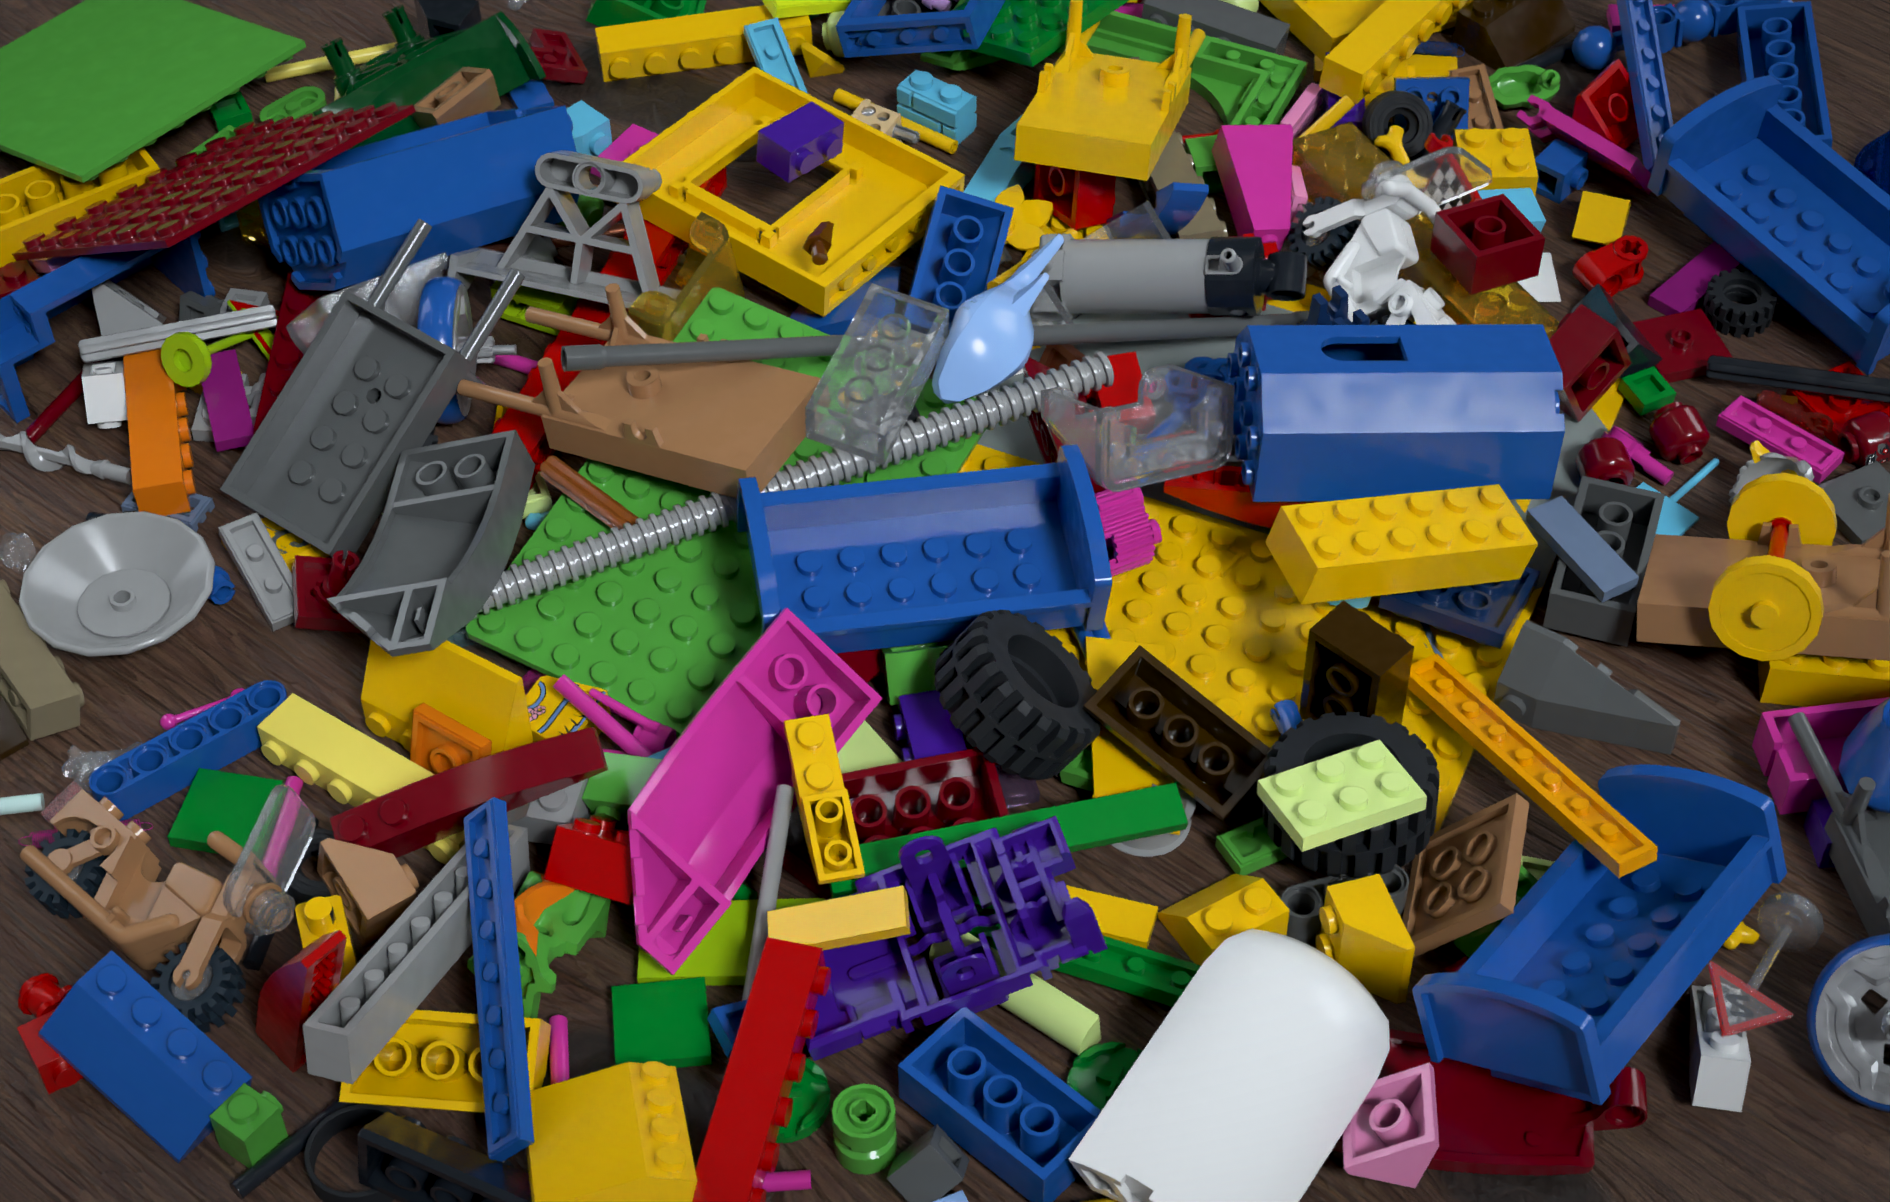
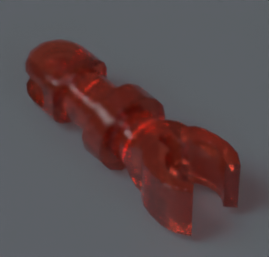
M1764 390L1759 393L1758 405L1797 425L1819 439L1823 440L1825 433L1824 430H1818L1815 427L1824 428L1827 433L1832 432L1834 422L1829 416L1822 413L1803 411L1804 406L1796 402L1791 405L1782 400L1781 395L1770 390Z

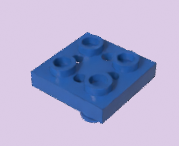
M1394 78V90L1408 92L1421 98L1431 112L1433 123L1444 106L1445 100H1449L1467 111L1456 129H1468L1470 78ZM1401 114L1394 115L1393 125L1400 126L1405 130L1407 124L1405 117Z

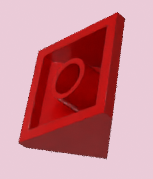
M1617 59L1576 96L1572 119L1625 150L1639 134L1629 74L1620 59Z

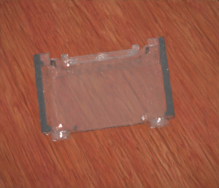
M1172 364L1153 367L1142 376L1139 382L1138 402L1116 407L1098 408L1081 402L1073 391L1065 387L1041 390V416L1045 424L1063 445L1078 444L1089 476L1097 485L1112 492H1120L1214 470L1223 466L1231 455L1233 445L1234 385Z

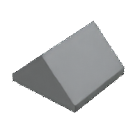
M109 279L91 288L101 336L162 325L167 319Z

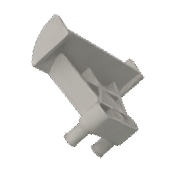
M567 150L546 153L537 160L535 175L537 180L546 188L505 253L477 247L450 254L447 277H454L462 281L466 290L471 286L475 276L504 281L512 268L525 276L521 286L608 304L605 287L611 283H616L620 287L625 308L665 316L661 339L672 342L690 319L697 300L698 293L660 286L639 201L648 198L660 188L662 184L660 173L656 169L650 170V168ZM592 167H595L601 174V182L598 187L594 186L589 179V172ZM570 193L618 202L619 204L589 228ZM554 206L566 227L544 222ZM623 217L628 240L602 235ZM536 234L576 243L572 267L523 257V254ZM594 247L632 254L639 281L591 271Z

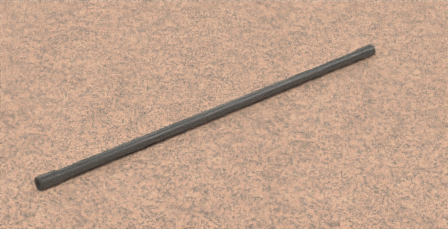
M1309 311L1259 316L1033 326V346L1237 336L1247 325H1297L1298 322L1308 319ZM950 330L603 346L600 344L562 346L561 364L563 371H583L621 366L941 351Z

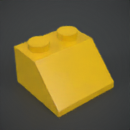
M1380 873L1327 886L1324 907L1319 909L1321 931L1315 938L1317 950L1331 957L1348 970L1370 993L1396 1004L1405 1002L1415 946Z
M1232 874L1158 912V919L1194 964L1202 966L1204 961L1227 938L1249 929L1269 931L1287 936L1290 909L1264 878Z

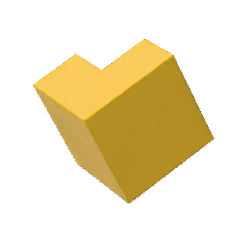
M1583 191L1572 239L1605 246L1622 237L1631 207L1630 200Z

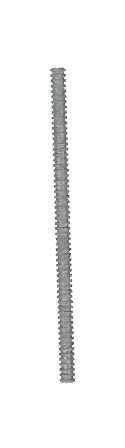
M1098 351L1094 353L1093 358L1088 355L1084 356L1082 362L1073 360L1070 366L1062 364L1057 371L1054 368L1048 369L1046 375L1041 372L1037 373L1035 379L1026 377L1022 384L1019 381H1015L1012 383L1011 388L1006 385L1001 386L1000 392L990 390L988 396L979 394L976 396L975 401L968 398L965 399L964 405L957 402L953 404L952 409L948 407L941 408L939 414L932 411L928 414V418L921 415L917 417L916 422L912 420L905 421L903 427L897 424L893 426L892 431L883 429L879 436L872 433L869 434L867 440L862 437L858 438L854 445L851 442L845 443L843 449L838 446L833 447L832 453L822 451L820 457L816 458V456L811 455L808 457L807 462L801 459L797 460L796 466L792 467L790 464H786L783 467L784 470L778 471L761 493L825 487L827 485L835 486L839 485L841 480L845 483L850 482L852 476L859 479L863 477V472L867 471L868 474L875 473L877 467L882 470L886 469L890 462L892 465H897L901 458L908 461L911 460L912 454L919 457L923 455L926 449L928 452H933L937 445L943 448L948 445V441L952 443L959 442L961 436L964 439H968L972 436V432L979 435L983 433L984 428L993 430L997 423L1000 426L1006 425L1008 419L1015 422L1019 419V415L1023 417L1030 416L1032 410L1035 413L1042 412L1043 406L1050 409L1054 407L1055 402L1064 404L1067 398L1070 400L1077 399L1079 393L1086 396L1090 393V389L1097 392L1101 390L1102 385L1110 387L1113 385L1114 380L1112 365L1108 357L1103 352ZM710 492V497L698 496V501L694 503L692 500H687L683 507L679 504L673 505L672 511L668 512L667 509H662L660 511L661 515L656 516L654 513L648 515L647 520L643 521L642 518H637L636 524L631 525L629 522H626L620 530L617 527H613L609 534H605L603 531L599 532L598 538L593 539L591 536L585 538L586 542L580 543L578 540L574 541L573 547L568 548L566 545L560 547L559 552L555 553L553 549L549 550L548 556L545 557L538 554L532 562L528 559L522 560L523 565L517 567L513 563L510 565V570L503 571L490 597L478 613L490 614V609L494 607L497 610L503 609L502 604L507 602L512 606L516 603L515 599L528 600L529 594L533 593L535 596H539L543 589H546L548 592L553 591V586L556 584L564 587L567 580L571 579L573 582L579 581V576L591 577V572L595 570L598 573L604 572V567L608 565L613 569L617 567V562L629 563V558L633 556L636 560L640 559L644 552H647L648 555L654 554L655 548L659 547L660 550H665L669 543L676 546L679 544L680 539L684 538L685 541H689L693 534H696L698 537L703 536L704 530L707 529L710 532H714L718 525H721L723 528L728 527L729 521L733 520L736 523L737 499Z

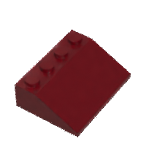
M978 748L842 773L844 787L848 790L859 844L1009 815L995 763H991L984 758L983 752ZM964 873L967 881L972 880L969 873Z

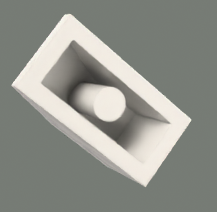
M123 360L84 364L82 385L88 424L97 423V427L100 429L122 426V421L128 420Z

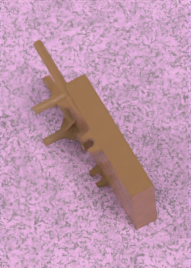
M611 283L605 287L610 316L602 324L532 306L528 307L525 313V320L529 323L606 341L607 343L604 346L676 343L647 335L629 318L620 287L616 283ZM701 333L697 337V342L709 341L708 335ZM545 357L538 361L544 390L535 398L462 379L457 388L459 395L541 416L549 448L736 499L739 478L756 477L761 493L827 411L821 378L749 360L605 367L601 370H583L562 392L552 359Z

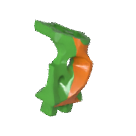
M535 871L529 872L514 900L523 1012L526 1018H537L541 992L551 994L556 988V974L549 968L552 960L563 957L565 953L576 956L589 938H602L606 936L611 900L544 880L545 874ZM473 955L468 959L467 968L475 975Z

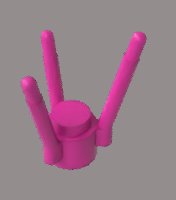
M594 688L589 690V695L609 707L611 712L635 724L636 728L633 736L653 754L665 750L674 744L676 740L675 729L644 717ZM602 749L603 752L628 755L625 751Z

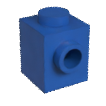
M1556 138L1535 158L1539 176L1536 193L1560 204L1575 189H1581L1589 173L1586 169L1589 153Z

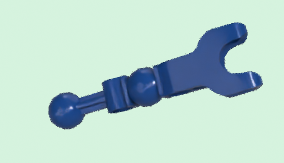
M1682 0L1674 6L1671 3L1665 4V6H1653L1661 53H1666L1673 47H1681L1682 41L1685 43L1698 42L1708 35L1716 37L1717 35L1735 33L1737 7L1790 3L1793 1ZM1601 25L1587 26L1577 33L1572 43L1571 49L1574 60L1579 66L1588 71L1602 70L1612 63L1618 51L1625 50L1622 31L1612 33Z

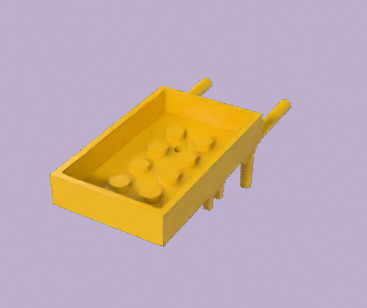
M1070 0L1065 49L1054 67L1052 63H1046L1044 71L1041 70L1039 73L1037 93L1016 125L1014 160L1148 181L1188 104L1192 71L1190 66L1206 37L1205 32L1202 29H1195L1191 33L1192 16L1180 14L1174 53L1161 63L1092 53L1087 47V43L1101 20L1081 33L1083 0Z

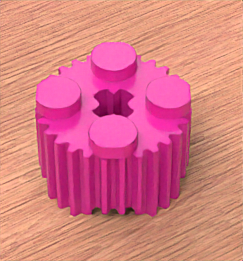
M1134 483L1129 485L1122 484L1095 493L1108 551L1111 576L1113 577L1149 564L1155 555L1153 552L1155 550L1154 545L1162 541V535L1158 522L1155 519L1148 520L1149 515L1145 512L1144 497L1140 487Z

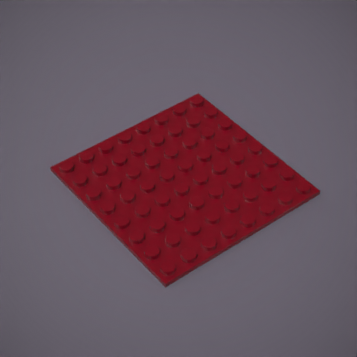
M390 102L378 108H375L374 105H369L357 111H354L353 108H348L336 114L333 111H327L315 117L310 113L295 120L292 116L276 122L273 119H268L256 125L254 121L245 123L233 130L235 133L233 137L227 140L225 137H220L205 144L206 151L197 155L196 152H192L175 160L177 166L168 171L167 168H162L146 176L148 182L139 187L137 184L128 185L115 192L118 198L108 203L107 200H101L85 208L86 215L78 219L76 216H71L54 224L56 231L45 235L44 232L38 233L23 241L25 247L12 254L17 261L169 248L415 113L416 110L413 104L397 107L395 102Z

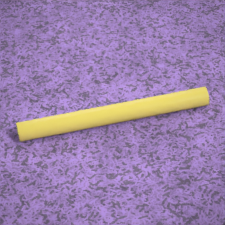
M397 42L349 51L348 53L354 65L363 64L394 48ZM326 56L274 66L267 71L265 79L266 83L333 69Z

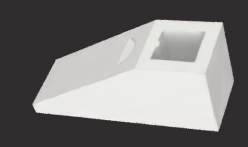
M1712 984L1705 987L1691 985L1689 1086L1692 1106L1742 1112L1751 1065L1746 1031L1722 1038ZM1719 985L1728 1028L1743 1024L1744 1019L1731 1018L1728 1012L1743 1013L1724 1001V996L1740 997L1739 991H1733L1728 987ZM1735 1002L1737 1005L1741 1006V1002Z

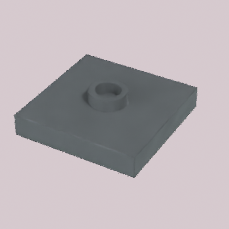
M1878 461L1818 485L1826 492L1834 504L1837 528L1852 544H1863L1885 527L1888 494L1890 493V473Z

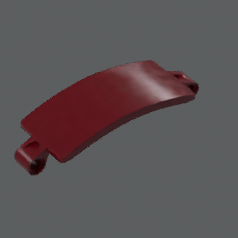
M1389 1029L1390 1050L1378 1079L1429 1062L1434 1067L1439 1147L1427 1169L1494 1175L1585 1174L1592 1170L1595 1163L1593 1131L1633 1128L1647 1120L1646 1077L1638 1069L1624 1067L1609 1085L1611 1094L1600 1106L1585 1100L1493 1077L1490 1069L1448 1058H1443L1440 1063L1432 1062L1424 1034ZM1343 1135L1332 1149L1333 1151L1343 1153Z

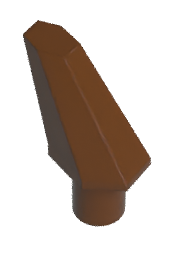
M830 221L821 222L807 237L803 245V249L812 256L813 263L816 265H823L828 261L827 253L832 246L831 240L834 226Z

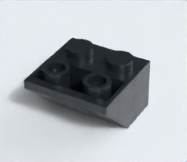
M414 0L419 32L425 39L467 29L482 21L479 1Z

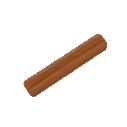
M549 456L540 465L541 477L610 528L617 527L620 530L626 522H629L631 525L636 524L635 521L639 517L556 456Z

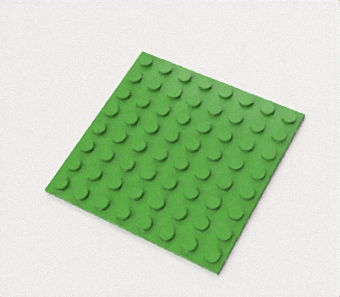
M85 0L0 48V150L79 182L92 181L102 171L114 164L127 160L128 156L138 149L155 143L161 135L171 129L181 127L186 120L197 113L209 110L215 102L225 96L237 93L240 87L251 80L263 77L274 66L291 60L294 54L306 48L305 41L185 0Z

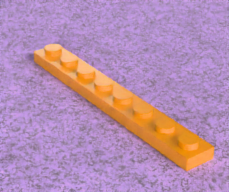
M1436 653L1411 664L1408 689L1613 874L1621 878L1657 861V845L1439 654Z

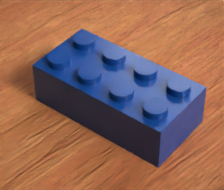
M967 1007L960 1008L898 1065L899 1098L933 1125L938 1124L952 1140L1030 1202H1053L1080 1176L1068 1159L1099 1116L1101 1110Z

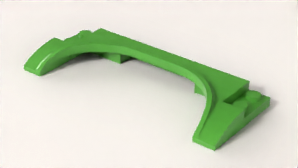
M960 0L955 8L963 4L965 0ZM1113 11L1101 20L1087 43V47L1092 53L1123 58L1139 57L1143 61L1161 63L1174 53L1177 27ZM1206 35L1190 66L1192 68L1190 89L1200 94L1214 107L1224 125H1280L1284 110L1306 75L1307 62ZM1065 45L1056 50L1055 52L1063 53ZM972 50L923 52L920 55L921 61L957 71L973 69L1002 60L1001 58Z

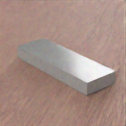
M253 513L218 527L222 542L271 630L275 631L295 623L293 575L258 513Z

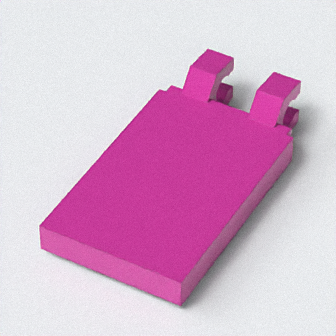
M1531 94L1527 101L1534 108H1539L1538 114L1534 117H1529L1522 110L1517 113L1516 116L1519 120L1527 125L1528 130L1542 142L1546 143L1556 138L1588 152V158L1648 195L1651 193V190L1647 188L1651 174L1637 157L1553 108L1549 102Z

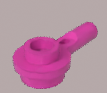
M1614 425L1609 432L1604 431L1601 437H1613L1620 440L1627 448L1630 458L1642 465L1644 472L1664 486L1673 477V471L1649 455L1651 452L1643 447L1644 445L1618 426Z

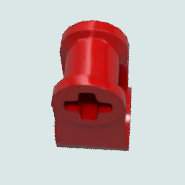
M1633 235L1622 236L1608 245L1584 254L1574 265L1573 276L1589 292L1599 283L1612 297L1642 281L1644 270L1641 265L1648 255V245L1640 237Z

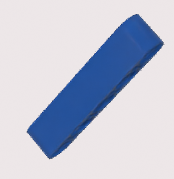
M264 680L100 766L89 777V786L94 799L99 802L105 796L124 814L119 821L127 820L190 786L199 768L219 770L260 748L262 743L257 726L288 698L284 685L274 680Z

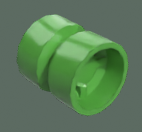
M863 1083L843 1090L834 1100L832 1107L836 1159L843 1168L852 1173L862 1175L878 1173L888 1167L896 1155L897 1132L894 1101L887 1091L876 1085Z

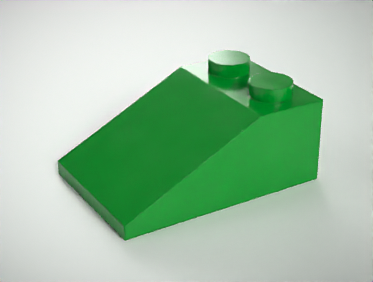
M592 0L585 21L598 27L700 14L704 12L707 0Z

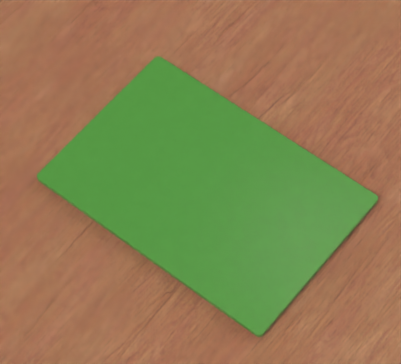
M714 287L708 292L673 342H697V337L701 333L708 335L709 341L827 336L828 334L720 287ZM874 354L749 360L821 378L827 411L779 471L784 470L783 467L786 464H790L792 467L796 466V461L800 459L807 462L808 457L811 455L818 458L822 451L832 453L833 447L838 446L843 449L845 443L850 442L844 428L846 427L844 424L845 419L850 418L848 413L852 409L857 410L858 403L869 401V396L874 394L878 397L884 391H889L892 394L894 390L901 391L902 394L907 393L912 398L920 416L922 415L925 418H928V414L932 411L939 414L943 407L952 409L954 404H945L936 396L932 387V379ZM965 400L959 401L958 403L964 405ZM984 428L983 433L979 435L972 432V436L968 439H964L961 436L957 443L948 441L946 447L941 448L937 445L933 452H928L926 449L922 456L918 457L912 454L911 460L905 461L901 458L897 465H892L890 462L886 469L882 470L877 467L875 473L868 474L867 471L863 472V477L859 479L852 476L851 481L848 483L841 480L839 485L959 473L987 428ZM587 459L578 471L580 475L637 517L642 518L643 521L647 520L648 515L654 513L656 516L661 515L660 511L662 509H667L668 512L672 511L673 505L679 504L683 507L687 500H692L693 503L697 502L698 496L710 497V491L592 459ZM562 493L512 564L515 563L517 567L523 565L522 560L528 559L532 562L538 554H541L542 557L548 556L549 550L553 549L555 553L559 552L560 547L566 545L568 548L573 547L574 541L578 540L580 543L586 542L585 538L588 536L595 539L598 538L599 532L611 533V528L566 494ZM732 520L729 521L728 527L723 528L721 525H718L714 532H710L708 529L704 530L703 536L698 537L696 534H693L689 541H685L682 538L676 546L669 543L665 550H660L659 547L655 548L654 554L648 555L647 552H644L640 559L636 560L634 556L630 557L629 563L626 564L619 561L617 562V567L613 569L608 565L604 567V572L598 573L595 570L591 572V577L586 578L584 575H581L577 582H573L571 579L567 580L564 587L556 584L553 586V591L548 592L546 589H543L539 596H535L533 593L529 594L528 600L515 599L516 603L512 606L507 602L502 604L503 609L497 610L494 607L490 609V614L477 613V618L467 624L466 635L469 639L548 676L560 678L565 674L573 682L607 690L608 696L648 719L675 729L676 736L679 737L727 675L760 638L762 633V618L746 531L737 532L736 523Z

